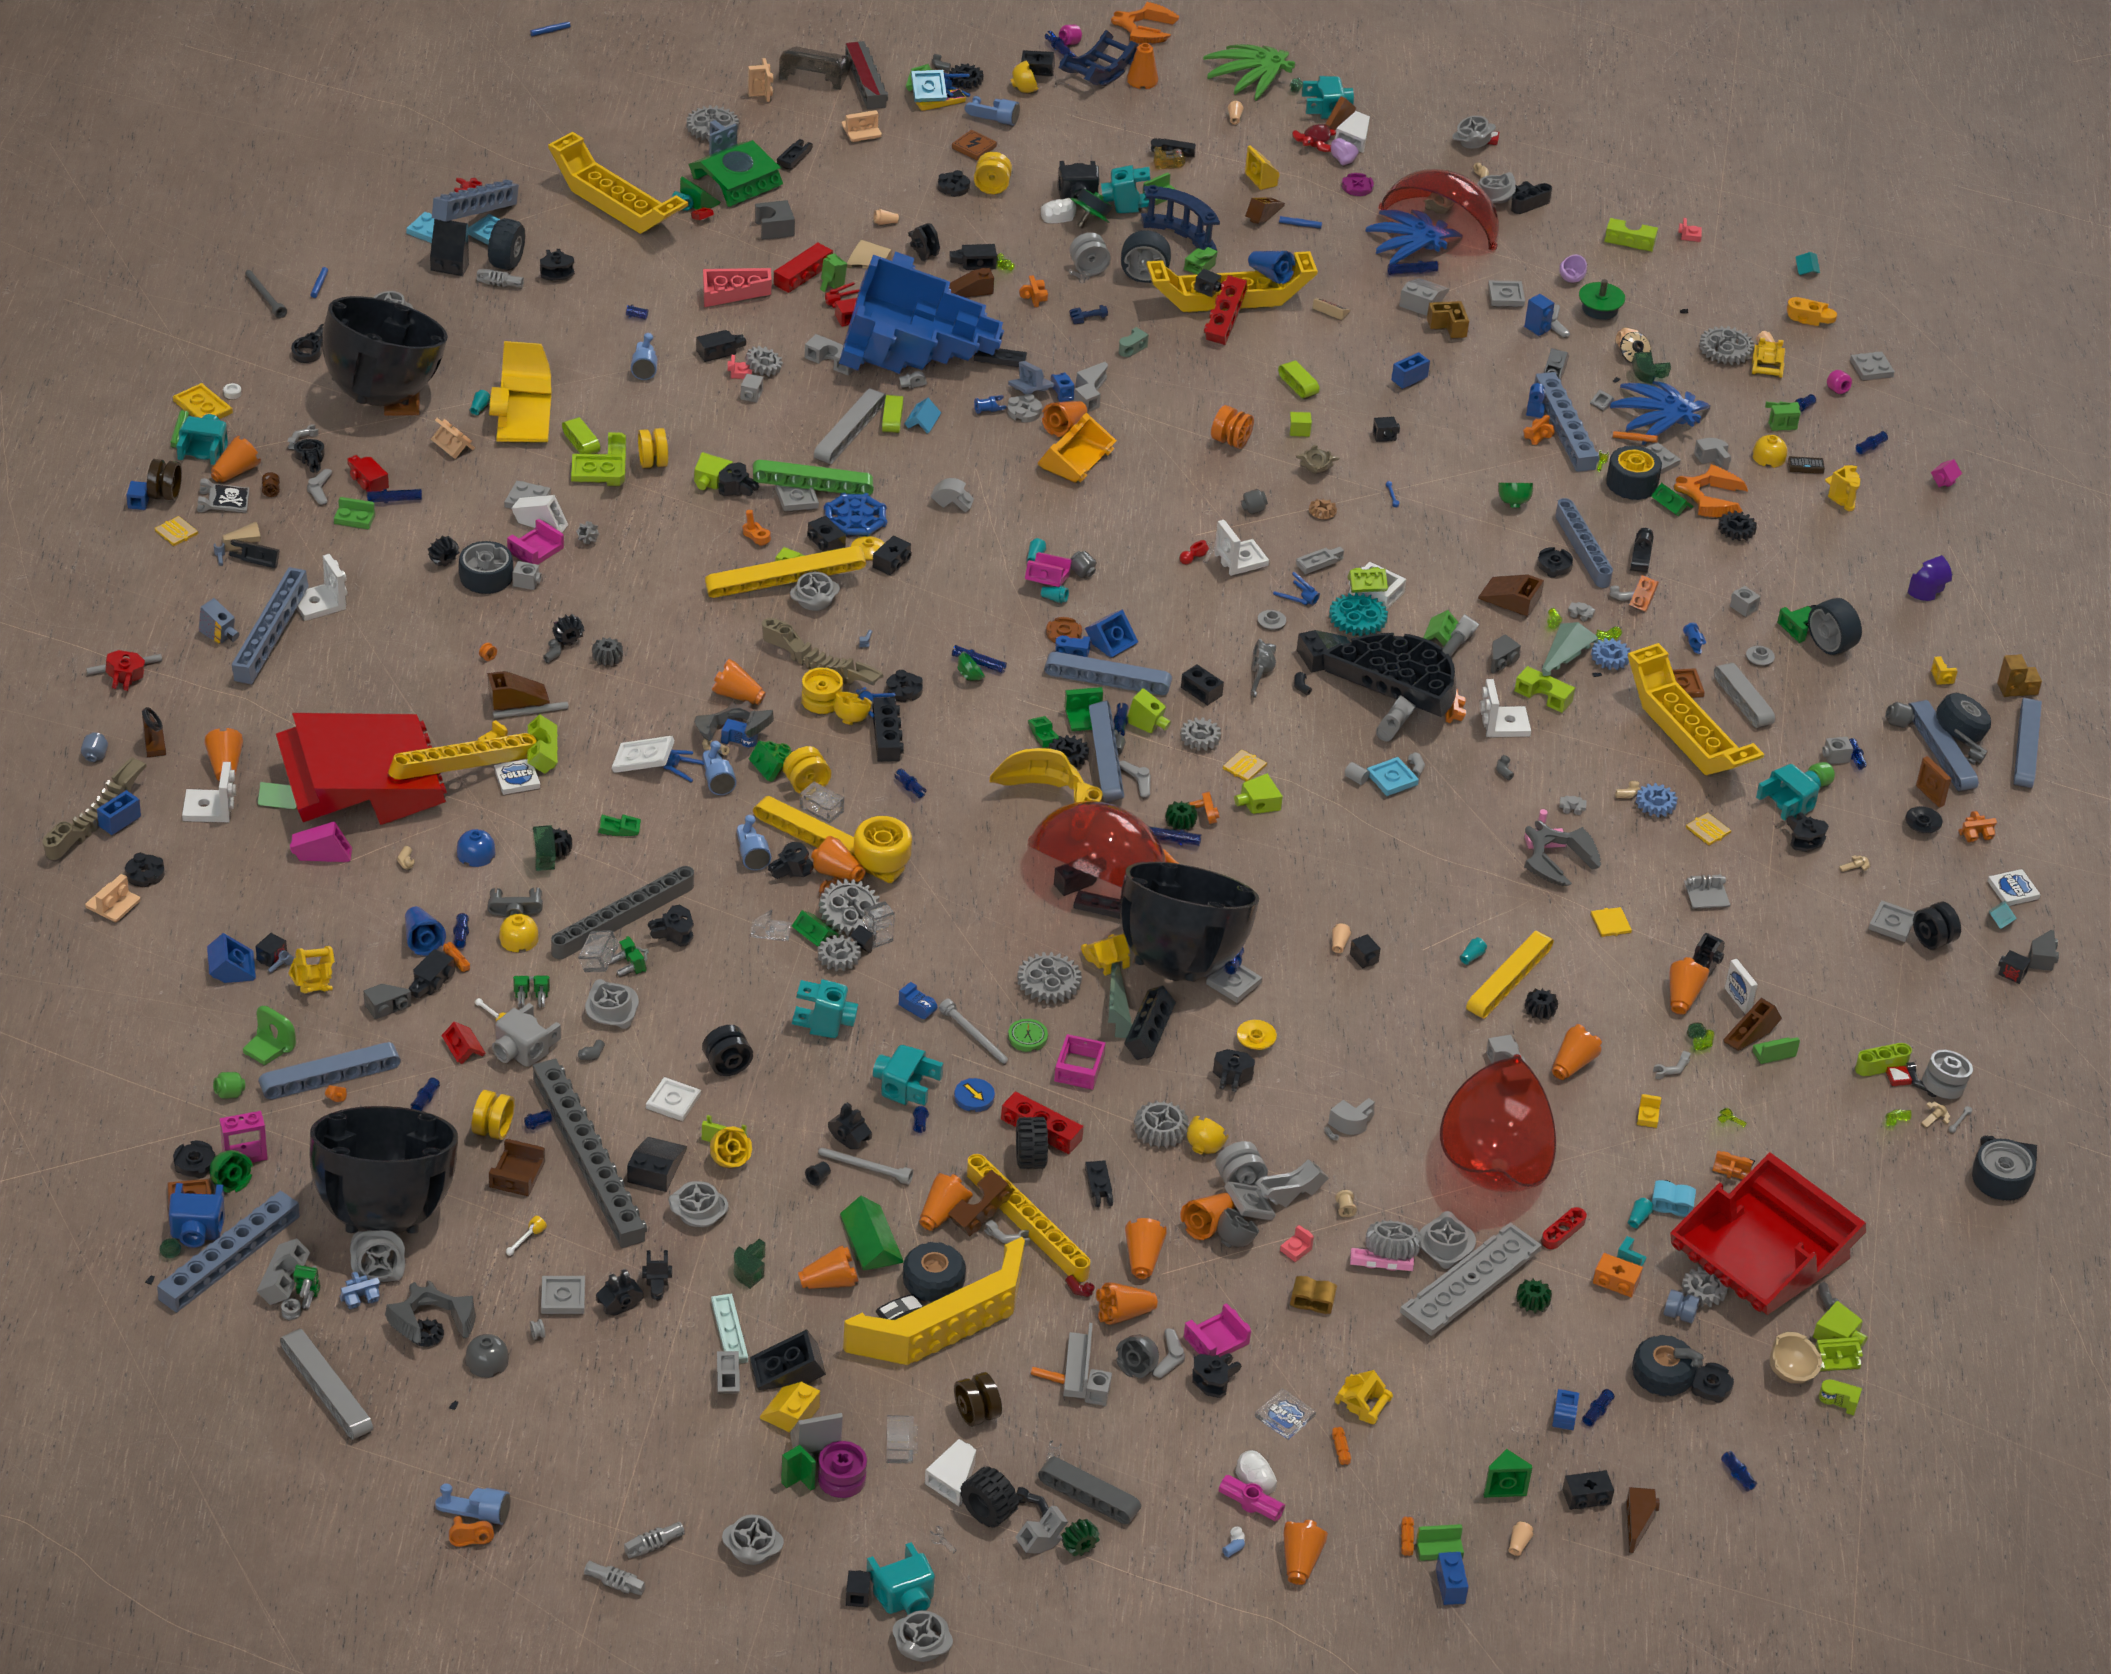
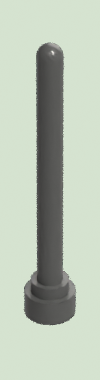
M247 270L245 272L246 276L272 306V313L278 319L285 317L287 308L282 303H277L252 271Z

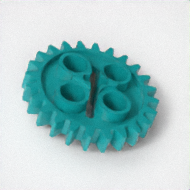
M1348 593L1347 597L1342 594L1341 598L1336 597V601H1332L1329 618H1331L1330 622L1334 623V627H1339V631L1346 630L1345 634L1352 632V636H1355L1356 633L1362 636L1364 633L1369 635L1370 632L1376 634V630L1381 632V629L1385 628L1387 623L1388 611H1386V606H1383V602H1378V598L1371 599L1372 595L1365 597L1364 593L1361 596L1355 593L1352 596Z

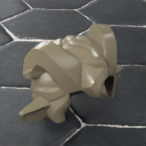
M1436 187L1428 198L1423 200L1425 202V209H1432L1436 213L1444 214L1452 209L1455 201H1457L1456 199L1461 198V195L1454 194L1452 190L1448 192L1440 191Z
M1313 445L1310 450L1296 455V458L1301 459L1300 465L1306 467L1314 474L1326 471L1334 465L1333 461L1340 459L1331 455L1330 451L1326 452L1319 449L1318 445Z

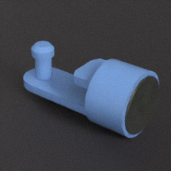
M974 96L973 102L967 103L964 107L966 113L971 116L995 120L998 123L1012 126L1016 124L1020 114L1019 102L1007 99H995L993 102L994 107L981 105V98Z
M645 333L644 341L637 343L636 352L631 360V372L636 378L641 380L652 378L657 371L658 360L654 348L650 344L653 340L651 333Z
M712 741L711 749L705 751L702 756L706 769L705 777L709 790L712 793L725 795L735 788L736 777L729 761L723 760L721 755L717 753L721 748V744L718 741Z
M747 815L745 817V824L739 825L736 831L740 843L742 861L744 866L750 870H761L771 862V852L764 836L757 834L756 830L752 827L756 820L755 817Z
M446 1483L440 1486L442 1496L435 1501V1507L439 1511L478 1518L480 1521L502 1525L507 1519L511 1501L508 1491L477 1488L472 1492L469 1499L451 1496L453 1490L450 1484Z

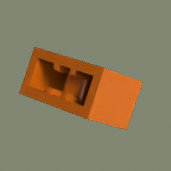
M1603 1253L1595 1269L1593 1284L1632 1298L1640 1282L1643 1267Z

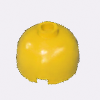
M1027 60L1016 65L1012 71L1013 78L1010 79L1013 87H1017L1022 93H1031L1039 90Z
M1776 435L1762 436L1754 445L1753 459L1762 466H1766V464L1771 465L1773 468L1782 466L1787 458V445L1783 439Z
M839 692V694L836 693L833 707L836 715L843 719V723L853 725V722L863 721L868 716L872 706L871 700L864 697V700L858 698L859 695L855 693Z
M524 914L508 916L502 922L499 930V939L502 947L512 952H519V949L529 951L534 948L538 943V926L535 921Z
M1194 1116L1187 1129V1139L1192 1146V1150L1201 1155L1203 1153L1213 1154L1221 1150L1229 1137L1228 1134L1226 1136L1223 1134L1225 1129L1211 1119L1205 1117L1204 1120H1199L1200 1116Z
M735 1126L726 1127L713 1136L709 1147L714 1162L724 1168H737L749 1160L752 1153V1142L750 1138H747L744 1130Z

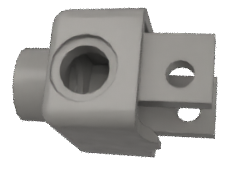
M530 1003L520 1010L512 1008L495 1023L496 1041L492 1044L493 1052L503 1063H507L514 1058L522 1065L529 1067L549 1054V1047L561 1039V1025L556 1022L547 1029L540 1026L534 1017V1006Z

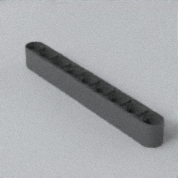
M681 866L555 933L551 937V955L556 959H564L691 891L694 888L693 868Z

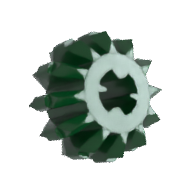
M1182 800L1180 803L1174 801L1173 804L1168 805L1165 812L1167 824L1169 827H1173V830L1180 829L1182 831L1185 829L1189 831L1190 827L1195 826L1198 817L1195 806L1190 805L1189 802L1183 803Z
M1534 1278L1531 1281L1525 1279L1523 1284H1519L1516 1301L1519 1302L1520 1308H1525L1526 1312L1532 1310L1536 1313L1538 1310L1544 1312L1545 1308L1549 1307L1552 1290L1549 1289L1548 1284H1542V1279L1540 1281H1535Z
M1078 1519L1077 1522H1072L1069 1527H1065L1066 1531L1061 1534L1064 1548L1073 1556L1078 1554L1083 1556L1085 1552L1089 1553L1090 1549L1095 1548V1544L1100 1541L1098 1537L1100 1533L1097 1527L1088 1519Z

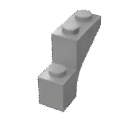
M1106 362L1077 372V388L1074 390V401L1083 402L1087 407V412L1100 408L1101 394L1098 392V389L1107 380L1106 370L1108 364Z
M1308 1159L1291 1173L1261 1177L1255 1183L1261 1188L1259 1192L1267 1200L1270 1199L1275 1205L1281 1204L1287 1207L1300 1192L1304 1193L1306 1191L1313 1195L1329 1177L1317 1164Z

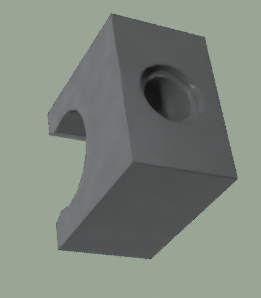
M788 200L755 204V223L761 224L762 240L795 236V218Z

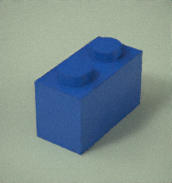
M1542 294L1529 299L1524 327L1538 336L1548 332L1552 326L1551 322L1555 303Z
M1418 352L1394 363L1391 380L1403 389L1427 378L1430 360Z
M126 790L97 808L98 826L110 835H113L140 818V799Z
M1461 1552L1438 1553L1436 1574L1443 1605L1465 1604L1468 1582Z

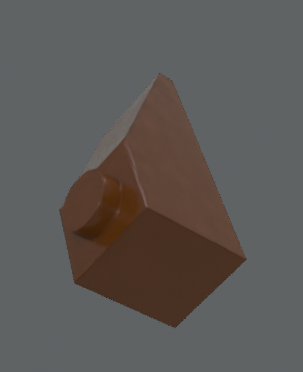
M1272 197L1251 198L1245 217L1250 218V221L1256 224L1266 222L1282 209L1285 203Z
M990 268L973 270L950 282L949 289H951V293L964 298L990 295L994 293V276Z
M1761 997L1723 1041L1739 1051L1770 1033L1781 1021L1782 1017L1775 1005Z
M1629 1487L1626 1499L1629 1553H1634L1651 1525L1655 1511H1659L1660 1500L1656 1498L1655 1489Z

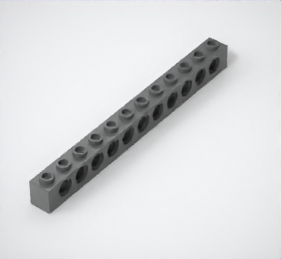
M556 1058L533 1064V1080L620 1247L624 1248L645 1242L647 1225L644 1220L640 1219L638 1207L632 1204L631 1194L625 1190L622 1177H618L615 1164L610 1162L608 1150L606 1148L603 1149L601 1137L599 1134L596 1135L594 1124L591 1120H588L585 1107H581L578 1094L573 1092L571 1080L566 1078L563 1065H559Z

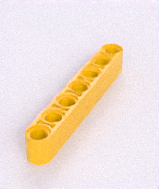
M1537 930L1534 931L1470 997L1466 1010L1485 1019L1549 953L1554 940Z

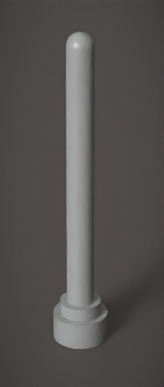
M948 998L942 1001L939 1005V1011L944 1016L955 1019L1002 1064L1007 1063L1008 1058L957 1011L956 1004Z
M826 1148L818 1150L820 1156L896 1177L902 1184L909 1185L913 1177V1169L907 1167L895 1169Z

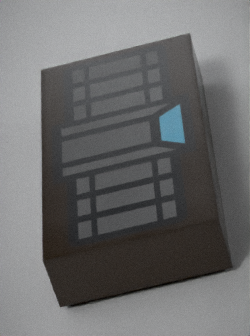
M1789 456L1788 458L1789 472L1824 474L1823 458Z

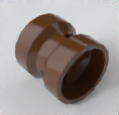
M268 472L262 476V493L267 497H275L280 492V477L276 473Z

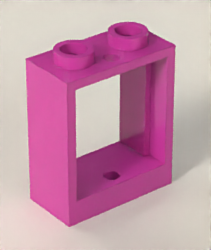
M1067 1034L1055 1067L1054 1081L1093 1090L1105 1056L1106 1042ZM1069 1053L1096 1058L1093 1069L1066 1064Z
M261 1111L219 1118L222 1152L227 1150L239 1151L249 1157L252 1163L268 1160L265 1124ZM257 1130L259 1132V1140L229 1145L230 1135Z

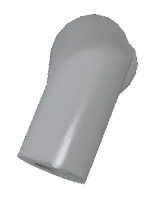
M1615 585L1610 587L1609 594L1619 601H1629L1632 599L1635 591L1620 592V587Z
M1414 752L1408 756V760H1411V764H1415L1412 772L1416 777H1419L1425 767V763L1421 755Z

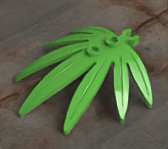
M1249 44L1226 46L1227 50L1213 52L1203 57V60L1243 59L1215 68L1208 73L1207 79L1255 68L1243 76L1234 89V94H1237L1261 77L1256 89L1255 101L1260 98L1275 76L1281 72V69L1292 73V69L1295 68L1294 61H1285L1289 56L1288 51L1280 49L1278 52L1277 49L1264 45L1262 47Z

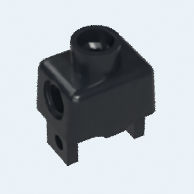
M1059 161L1057 187L1060 199L1074 198L1079 200L1078 197L1082 188L1093 194L1099 192V166L1096 165L1095 161H1090V165L1084 163L1065 165L1064 161Z

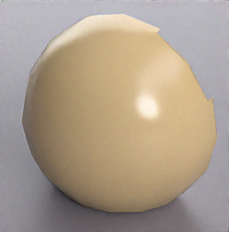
M1785 1332L1776 1337L1771 1349L1770 1366L1778 1378L1789 1383L1802 1384L1812 1380L1820 1372L1822 1365L1821 1353L1819 1354L1815 1345L1806 1336L1796 1332Z

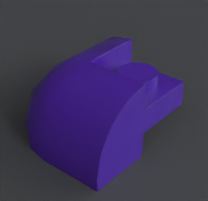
M1942 555L1922 563L1923 567L1917 574L1913 573L1907 592L1909 595L1922 601L1935 600L1936 593L1944 591L1945 584L1952 581V571L1948 561Z

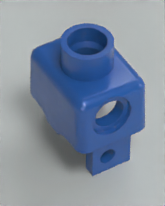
M176 1183L175 1193L170 1195L169 1204L171 1237L180 1239L183 1245L192 1248L202 1246L205 1240H217L220 1238L225 1220L223 1185L216 1186L215 1195L187 1194L183 1191V1183Z

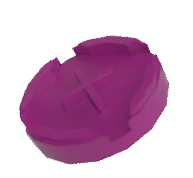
M1350 173L1342 179V189L1350 195L1366 196L1373 191V179L1371 177L1367 178L1363 173Z

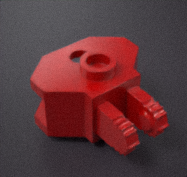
M117 650L107 654L105 672L113 678L112 689H117L118 683H123L124 691H128L133 681L143 678L145 660L138 653Z

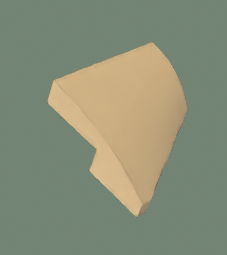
M861 240L852 252L847 262V267L852 268V265H862L863 268H868L873 255L891 261V249Z
M257 522L222 535L225 551L242 549L231 545L232 539L250 543L261 542Z

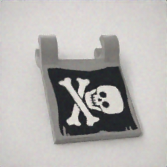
M201 479L200 493L207 494L210 492L209 500L205 497H198V512L214 509L247 513L249 487L214 484L208 479Z

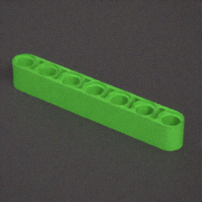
M756 460L752 465L753 479L758 483L804 489L813 487L814 490L846 494L868 493L871 495L874 491L873 477L869 473L769 460Z

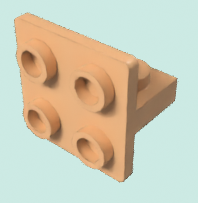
M762 58V65L748 66L749 97L765 95L766 101L770 102V96H773V88L771 86L773 74L770 73V64H767L766 58Z
M877 110L846 115V121H842V126L851 142L882 137V133L878 128L879 114Z
M435 419L441 426L432 436L431 440L456 459L466 445L472 450L475 449L470 444L472 440L463 435L461 431L447 420Z
M120 874L93 896L85 906L87 909L113 922H118L141 899L139 896L129 892L127 876Z

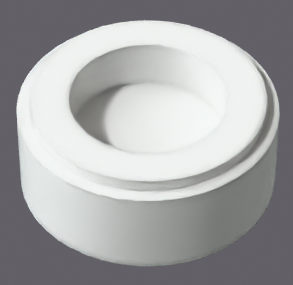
M227 384L223 388L224 396L228 399H236L241 396V387L238 384Z

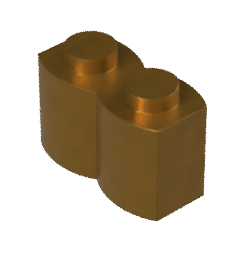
M1296 1276L1290 1305L1298 1309H1311L1318 1313L1331 1314L1337 1285L1329 1281H1316L1307 1276Z

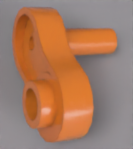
M747 510V523L742 526L743 535L751 538L754 543L760 546L766 545L771 541L770 531L762 528L759 523L754 522L753 510Z
M1210 791L1202 793L1203 799L1189 802L1190 805L1195 806V809L1205 806L1209 824L1217 823V819L1220 816L1218 808L1213 806Z
M456 1516L453 1519L454 1525L449 1529L448 1533L450 1543L456 1547H463L469 1544L484 1545L494 1538V1529L491 1523L479 1521L472 1524H464L460 1516Z

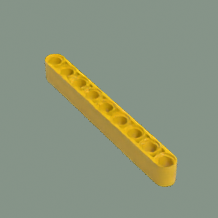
M852 546L713 573L706 576L704 580L709 597L717 598L798 582L802 575L809 572H821L830 576L860 570L866 566V560L862 547Z
M522 733L398 753L394 755L388 773L395 779H406L527 759V750L536 743V738L531 734Z
M765 796L753 808V813L759 820L816 848H819L827 836L838 838L854 856L853 836L771 796ZM905 866L891 873H876L865 869V872L885 882L892 883L904 872Z
M973 1154L969 1156L967 1177L978 1187L977 1183L992 1169L1011 1187L1013 1194L999 1209L1021 1230H1028V1237L1068 1276L1074 1275L1078 1282L1086 1281L1089 1278L1090 1272L1089 1257L983 1155Z

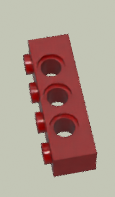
M1228 275L1226 281L1222 282L1221 293L1217 295L1215 300V309L1211 310L1210 321L1204 327L1206 340L1226 345L1248 290L1247 280Z
M1016 1091L1002 1105L1001 1120L1015 1127L1019 1117H1044L1047 1123L1048 1144L1067 1154H1070L1083 1139V1125Z

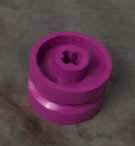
M848 1441L832 1442L825 1446L820 1452L818 1463V1482L821 1489L825 1493L837 1498H848L860 1493L866 1483L867 1457L865 1451L859 1445Z

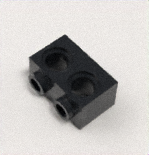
M1022 51L1021 62L1027 60L1033 75L1054 76V52Z
M1198 664L1182 673L1181 688L1207 706L1223 696L1224 682Z

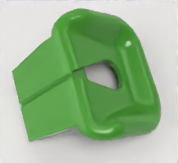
M260 1006L256 1012L257 1035L243 1048V1053L265 1066L283 1053L291 1052L296 1046L295 1028L288 1018L268 1006ZM270 1024L274 1025L278 1030L277 1039L274 1038Z

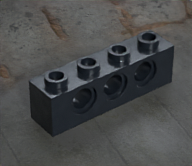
M895 697L873 698L872 712L874 714L873 723L877 762L900 761V754H904V744L900 742L902 741V730H899L901 729V717H897L900 716V705H896Z
M1164 985L1147 990L1124 1042L1136 1060L1150 1058L1154 1055L1176 1004V1001Z

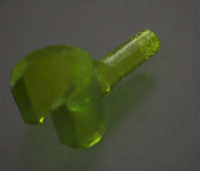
M1602 450L1599 451L1597 471H1601L1603 464L1608 462L1609 452L1603 454Z
M1729 1108L1721 1110L1719 1112L1721 1115L1717 1117L1721 1123L1730 1120L1743 1127L1747 1124V1122L1733 1116Z

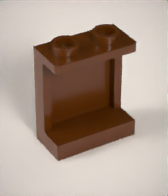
M505 1139L502 1156L496 1168L491 1167L489 1171V1188L529 1197L545 1163V1148Z

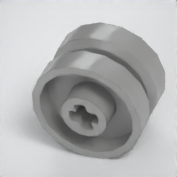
M1096 233L1081 234L1071 243L1069 249L1070 256L1074 261L1076 269L1085 276L1100 274L1110 264V252L1100 235Z
M1937 1050L1933 1052L1922 1077V1082L1930 1092L1939 1097L1957 1099L1963 1095L1967 1082L1973 1072V1067L1968 1059L1961 1054L1950 1050Z
M1241 1141L1233 1143L1222 1150L1216 1158L1215 1165L1225 1185L1229 1181L1258 1186L1255 1182L1259 1178L1267 1176L1268 1169L1256 1146L1251 1142Z

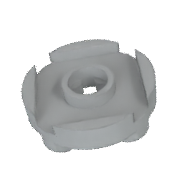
M1033 394L1011 397L1008 400L1007 413L1014 420L1018 418L1021 419V422H1032L1037 420L1042 413V404L1034 398Z

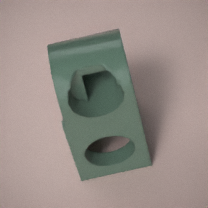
M1135 327L1132 329L1131 335L1120 339L1119 354L1123 357H1130L1148 347L1149 335Z

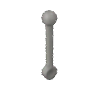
M1966 1106L1964 1113L1955 1124L1949 1126L1948 1130L1950 1133H1955L1956 1127L1966 1115L1972 1113L1971 1107Z

